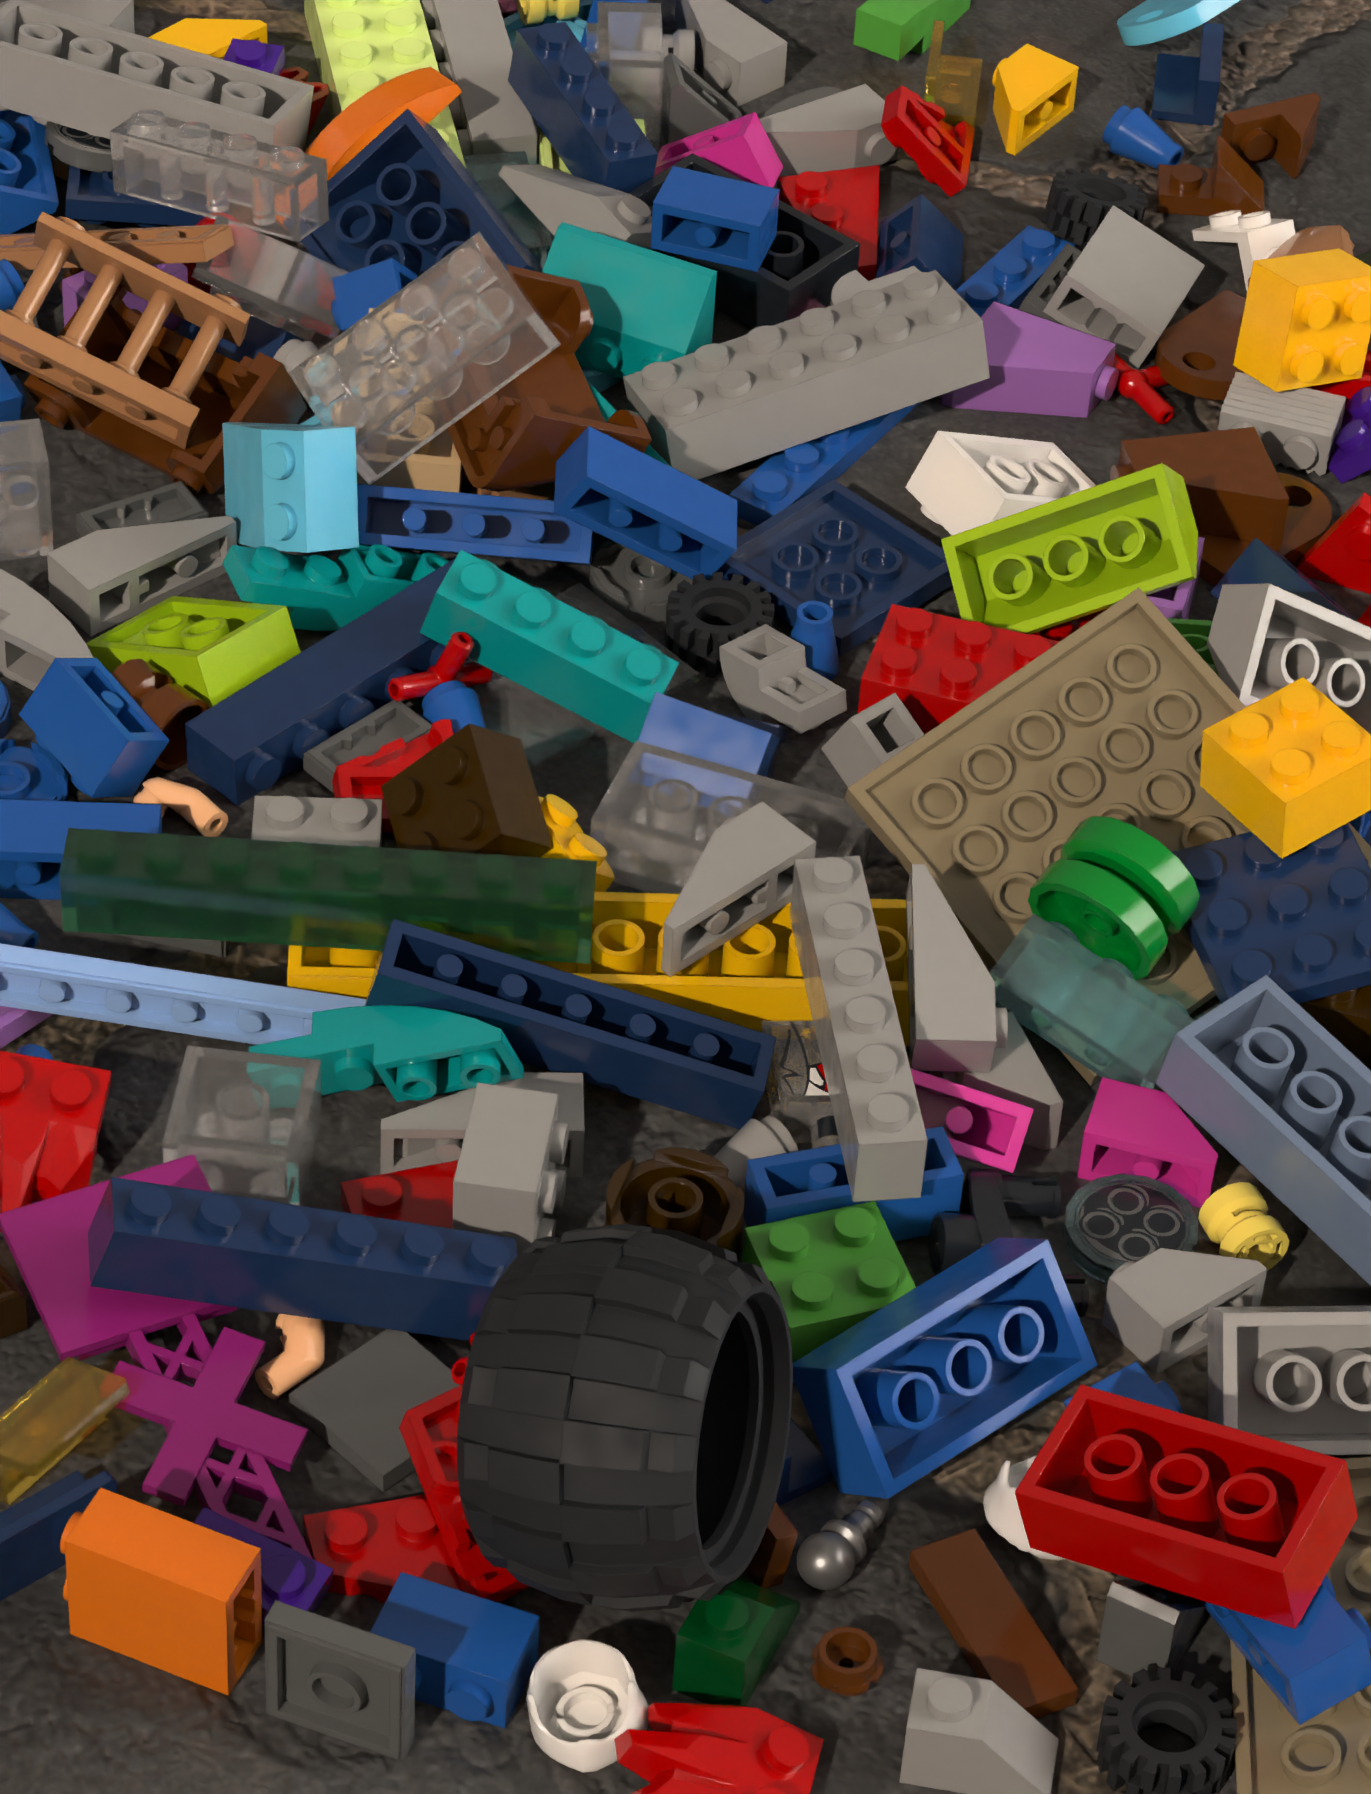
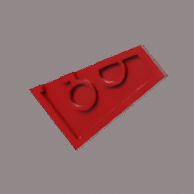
M460 1385L407 1410L399 1429L463 1592L500 1603L530 1586L519 1582L506 1568L494 1567L482 1555L465 1519L457 1472V1431L463 1387Z

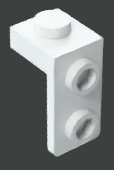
M1241 210L1224 211L1209 216L1210 225L1192 230L1194 241L1238 243L1246 291H1248V279L1251 276L1253 261L1267 259L1284 242L1295 235L1293 219H1272L1270 211H1258L1241 215Z

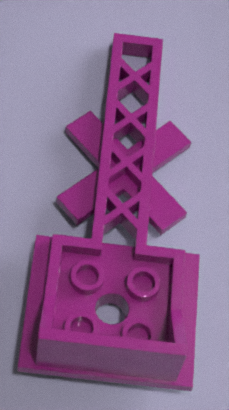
M194 1154L117 1177L212 1192ZM110 1180L0 1213L1 1232L60 1361L76 1356L80 1361L126 1346L134 1365L119 1360L101 1394V1403L163 1425L168 1435L142 1484V1492L184 1507L193 1490L202 1509L206 1507L313 1559L267 1465L270 1464L290 1472L307 1438L308 1429L238 1404V1400L264 1351L265 1341L224 1327L212 1349L199 1323L236 1311L238 1308L91 1287L88 1230ZM177 1324L183 1338L176 1352L148 1343L144 1335ZM183 1380L191 1384H194V1386L191 1387L178 1381ZM215 1445L235 1451L229 1465L209 1458ZM233 1492L262 1503L264 1508L257 1522L227 1512L225 1507Z

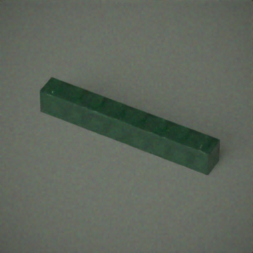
M68 828L60 869L63 931L381 951L392 920L396 919L525 960L590 964L597 861Z

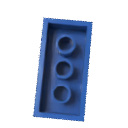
M998 1237L793 1362V1379L839 1492L889 1499L1098 1364L1048 1239Z

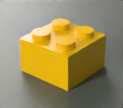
M1340 248L1254 260L1233 366L1275 392L1361 378L1371 335V266Z
M1302 677L1203 730L1200 787L1283 859L1371 810V734Z

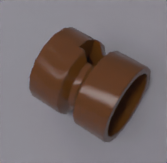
M132 659L119 665L111 673L112 676L169 739V742L154 764L163 770L177 769L186 764L185 723L210 708L208 703L181 685L174 684L170 677L142 659Z

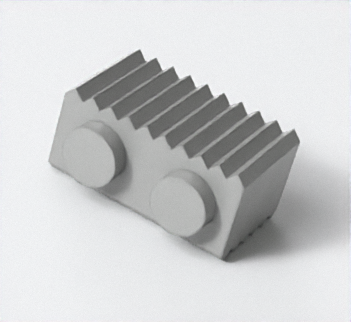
M1235 372L1224 404H1222L1218 430L1255 427L1274 466L1282 463L1285 468L1292 467L1296 471L1304 469L1308 474L1315 471L1318 476H1321L1327 471L1336 444L1335 439L1342 426L1346 397L1306 387L1275 392L1248 374Z

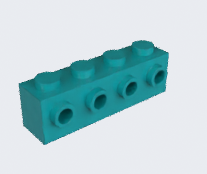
M463 550L459 551L438 588L419 632L444 646L447 645L452 634L455 632L469 634L474 641V647L467 658L635 745L637 744L655 692L664 694L679 665V662L664 655L656 647L641 643L608 626L602 619L587 615L554 598L546 590L533 587L500 570L492 562L479 559Z

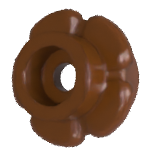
M842 1626L828 1631L812 1652V1659L815 1663L811 1665V1674L815 1682L823 1689L831 1690L842 1696L851 1697L866 1693L869 1690L870 1683L879 1681L883 1673V1660L878 1654L876 1642L867 1632L856 1627Z

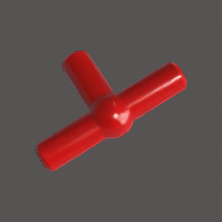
M1115 352L1113 367L1119 370L1117 389L1121 396L1133 400L1157 424L1168 423L1173 418L1174 408L1155 390L1156 388L1168 385L1161 377L1158 366L1154 365L1141 370L1134 369Z
M455 632L452 634L435 665L429 667L425 672L392 678L388 685V692L394 701L400 702L424 697L432 688L447 681H461L466 687L486 684L491 680L492 670L475 661L465 663L474 647V641L465 632Z

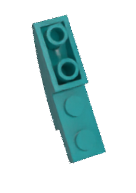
M380 544L372 546L359 545L357 548L342 549L337 561H332L321 555L306 557L281 553L276 549L266 546L250 548L231 545L222 564L241 601L286 606L294 629L337 631L442 567L449 560L434 553L419 555L395 551Z
M372 1005L312 1012V1034L249 1046L248 1070L272 1105L298 1103L307 1098L346 1090L360 1091L372 1085L385 1083L396 1102L407 1100L420 1101L431 1098L433 1095L476 1088L477 1083L495 1085L500 1082L524 1078V1066L502 1029L472 1017L445 1010L417 1006Z

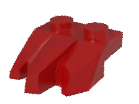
M0 1051V1213L32 1204L33 1201H42L90 1185L97 1156V1140L111 1085L110 1070Z
M652 1703L647 1707L648 1725L654 1731L627 1729L614 1739L618 1763L650 1782L648 1786L630 1794H810L824 1739L759 1708L697 1703Z

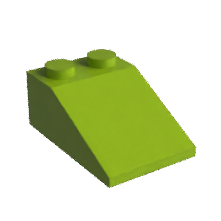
M171 596L86 643L93 658H97L109 672L112 673L119 665L129 660L142 659L170 677L174 684L181 685L208 703L210 708L301 653L286 606Z

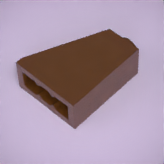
M1255 427L1121 441L1118 465L1111 467L1110 481L1163 463L1183 476L1198 533L1252 542L1256 537L1267 545L1282 544L1289 497Z

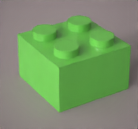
M875 1201L744 1229L742 1262L752 1263L761 1267L768 1280L772 1281L782 1301L788 1320L792 1346V1362L797 1361L916 1288Z

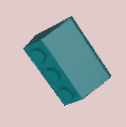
M564 222L558 226L542 273L579 281L593 313V326L588 337L582 341L574 353L580 366L623 379L624 376L641 371L651 363L668 362L694 353L701 346L712 344L717 271Z

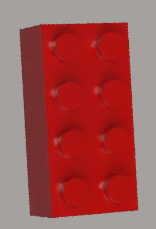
M892 604L861 677L858 713L896 693L925 735L1060 641L1046 639L1035 634H1024L993 627L978 621H967L931 613L920 608H909Z
M1080 1384L1015 1490L1016 1500L1030 1548L1293 1629L1297 1628L1358 1518L1346 1460Z

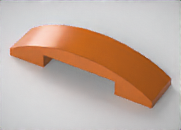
M427 67L397 76L367 92L336 116L309 145L287 178L278 197L273 214L292 230L286 219L407 108L429 123L462 93L461 89L456 83L432 67Z

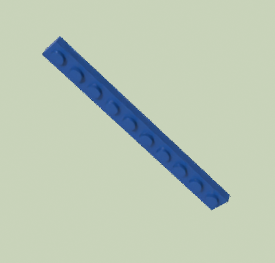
M1028 225L963 283L956 292L980 318L994 301L1019 309L1025 297L1064 246L1068 243L1075 247V244L1058 238L1049 231ZM919 403L776 452L729 494L730 497L737 500V517L758 526L831 480H836Z

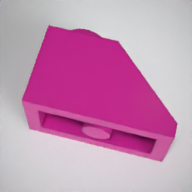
M756 112L662 146L658 153L653 177L693 153L745 182L773 188L783 169V165Z
M911 1069L925 1129L943 1126L956 1157L1013 1173L1034 1109Z
M1102 1077L1084 1130L1077 1178L1109 1186L1118 1184L1142 1185L1163 1193L1173 1202L1178 1201L1181 1204L1201 1208L1205 1200L1212 1194L1218 1153L1166 1092Z

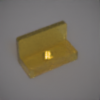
M934 20L924 101L932 102L943 108L946 117L941 120L954 127L964 120L974 127L983 59L941 55L945 21Z
M67 1357L0 1416V1502L7 1505L13 1503L106 1419L105 1415L129 1394L130 1390L126 1379Z

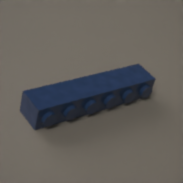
M455 559L186 722L188 769L238 806L257 793L269 789L276 781L302 766L303 753L391 702L393 699L388 692L390 680L395 677L427 671L429 667L437 663L446 647L419 632L434 596Z
M396 919L392 920L378 957L365 1006L398 1005L445 1010L478 1019L502 1029L521 1063L550 1072L583 1073V1082L739 1130L750 1120L764 1094L776 1037Z
M111 1177L88 1230L91 1287L469 1341L470 1336L477 1329L484 1306L496 1282L518 1255L516 1238Z

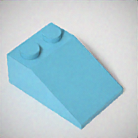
M243 422L222 423L225 515H229L236 521L238 544L254 548L266 546L277 551L301 553L359 547L355 427Z

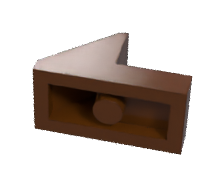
M1315 92L1224 113L1221 137L1247 164L1274 158L1291 178L1295 179L1298 177L1314 142L1321 97Z
M1220 135L1216 136L1212 168H1202L1187 163L1158 165L1156 180L1157 213L1211 216L1230 210H1241V215L1265 211L1263 180Z

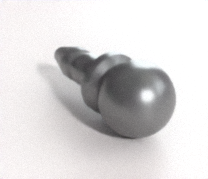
M872 1497L862 1501L845 1520H829L821 1528L820 1532L809 1536L801 1544L797 1553V1568L803 1580L810 1586L820 1590H832L843 1585L850 1578L854 1565L858 1564L865 1557L867 1551L865 1540L882 1523L889 1505V1499Z

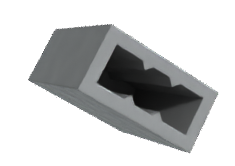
M1113 205L1043 312L1066 327L1115 343V352L1129 366L1138 369L1165 330L1205 265Z

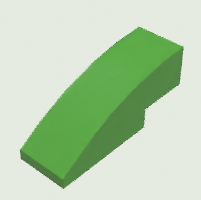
M867 0L856 9L853 45L899 61L909 51L922 55L970 8L971 0Z

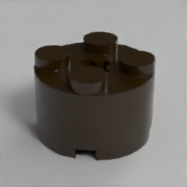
M668 1147L654 1150V1159L634 1165V1158L623 1163L614 1172L607 1187L605 1226L629 1224L681 1231L736 1253L737 1262H739L745 1203L744 1193L740 1184L737 1188L728 1177L729 1169L715 1157L688 1148Z

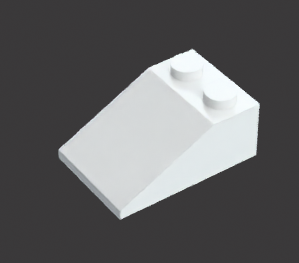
M937 431L905 488L922 504L920 509L927 518L942 525L951 535H955L1096 485L1053 442Z

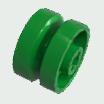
M1091 816L1078 824L1062 846L1060 859L1049 864L1032 886L1028 903L1035 920L1048 937L1071 957L1090 969L1114 979L1137 981L1148 976L1165 952L1168 937L1180 932L1197 908L1200 895L1192 875L1180 859L1160 841L1136 826L1118 819Z

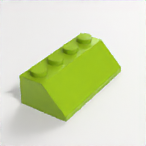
M1163 463L941 539L961 619L978 621L985 625L1024 634H1033L1107 609L1138 587L1145 595H1149L1196 579L1198 530L1184 478Z

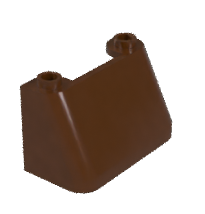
M463 255L422 319L416 336L415 351L418 362L471 484L480 489L502 492L555 482L556 461L588 426L644 453L652 438L641 416L636 412L621 409L616 411L605 422L574 354L582 341L588 337L593 326V313L580 282Z
M120 284L85 346L89 354L107 363L111 361L117 362L143 314L137 309L131 310L125 305L122 299L127 291ZM79 308L58 336L65 335ZM162 326L137 372L140 379L160 389L169 387L193 341ZM217 352L213 353L189 398L192 405L200 408L195 432L186 449H182L33 374H30L24 382L25 387L38 403L34 408L35 412L47 423L59 429H63L67 424L169 475L173 483L183 481L194 496H198L201 491L213 494L224 485L222 423L299 424L308 412L305 402L282 362L261 352H258L254 359L244 356L240 363Z

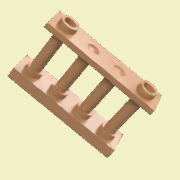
M42 211L37 219L33 245L45 251L13 309L0 310V359L182 449H186L195 432L200 408L192 405L189 398L220 340L223 338L239 347L241 346L251 314L243 311L241 306L228 296L222 294L210 295L87 234L86 230L79 223L63 216L55 218ZM67 261L97 277L65 335H60L56 338L36 328L33 319ZM120 284L124 286L126 291L149 303L117 362L111 361L107 363L89 354L85 346ZM171 312L201 328L170 386L160 389L141 380L137 372Z

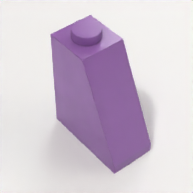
M994 301L981 317L983 320L990 378L943 394L941 404L950 408L1087 418L1101 399L1105 401L1110 399L1116 388L1119 377V370L1113 367L1116 344Z

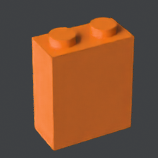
M101 1487L83 1513L75 1512L68 1520L61 1536L60 1552L65 1554L67 1577L63 1587V1599L68 1601L70 1634L229 1696L263 1642L261 1548Z

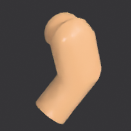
M154 777L143 782L144 789L133 799V804H161L162 817L168 807H170L208 839L219 836L228 823L227 814L200 790L164 778Z
M286 1314L278 1315L275 1321V1329H282L280 1340L283 1342V1352L255 1372L256 1382L266 1396L273 1400L278 1399L321 1368L325 1360V1325L323 1320Z

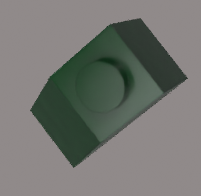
M737 1578L722 1595L716 1594L710 1601L697 1599L676 1636L672 1690L706 1704L746 1707L799 1614L801 1602Z

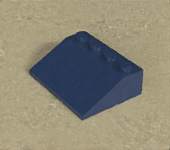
M408 108L286 219V222L331 282L334 277L390 258L395 259L416 273L424 314L428 312L463 255L541 273L543 271L541 265L438 131Z

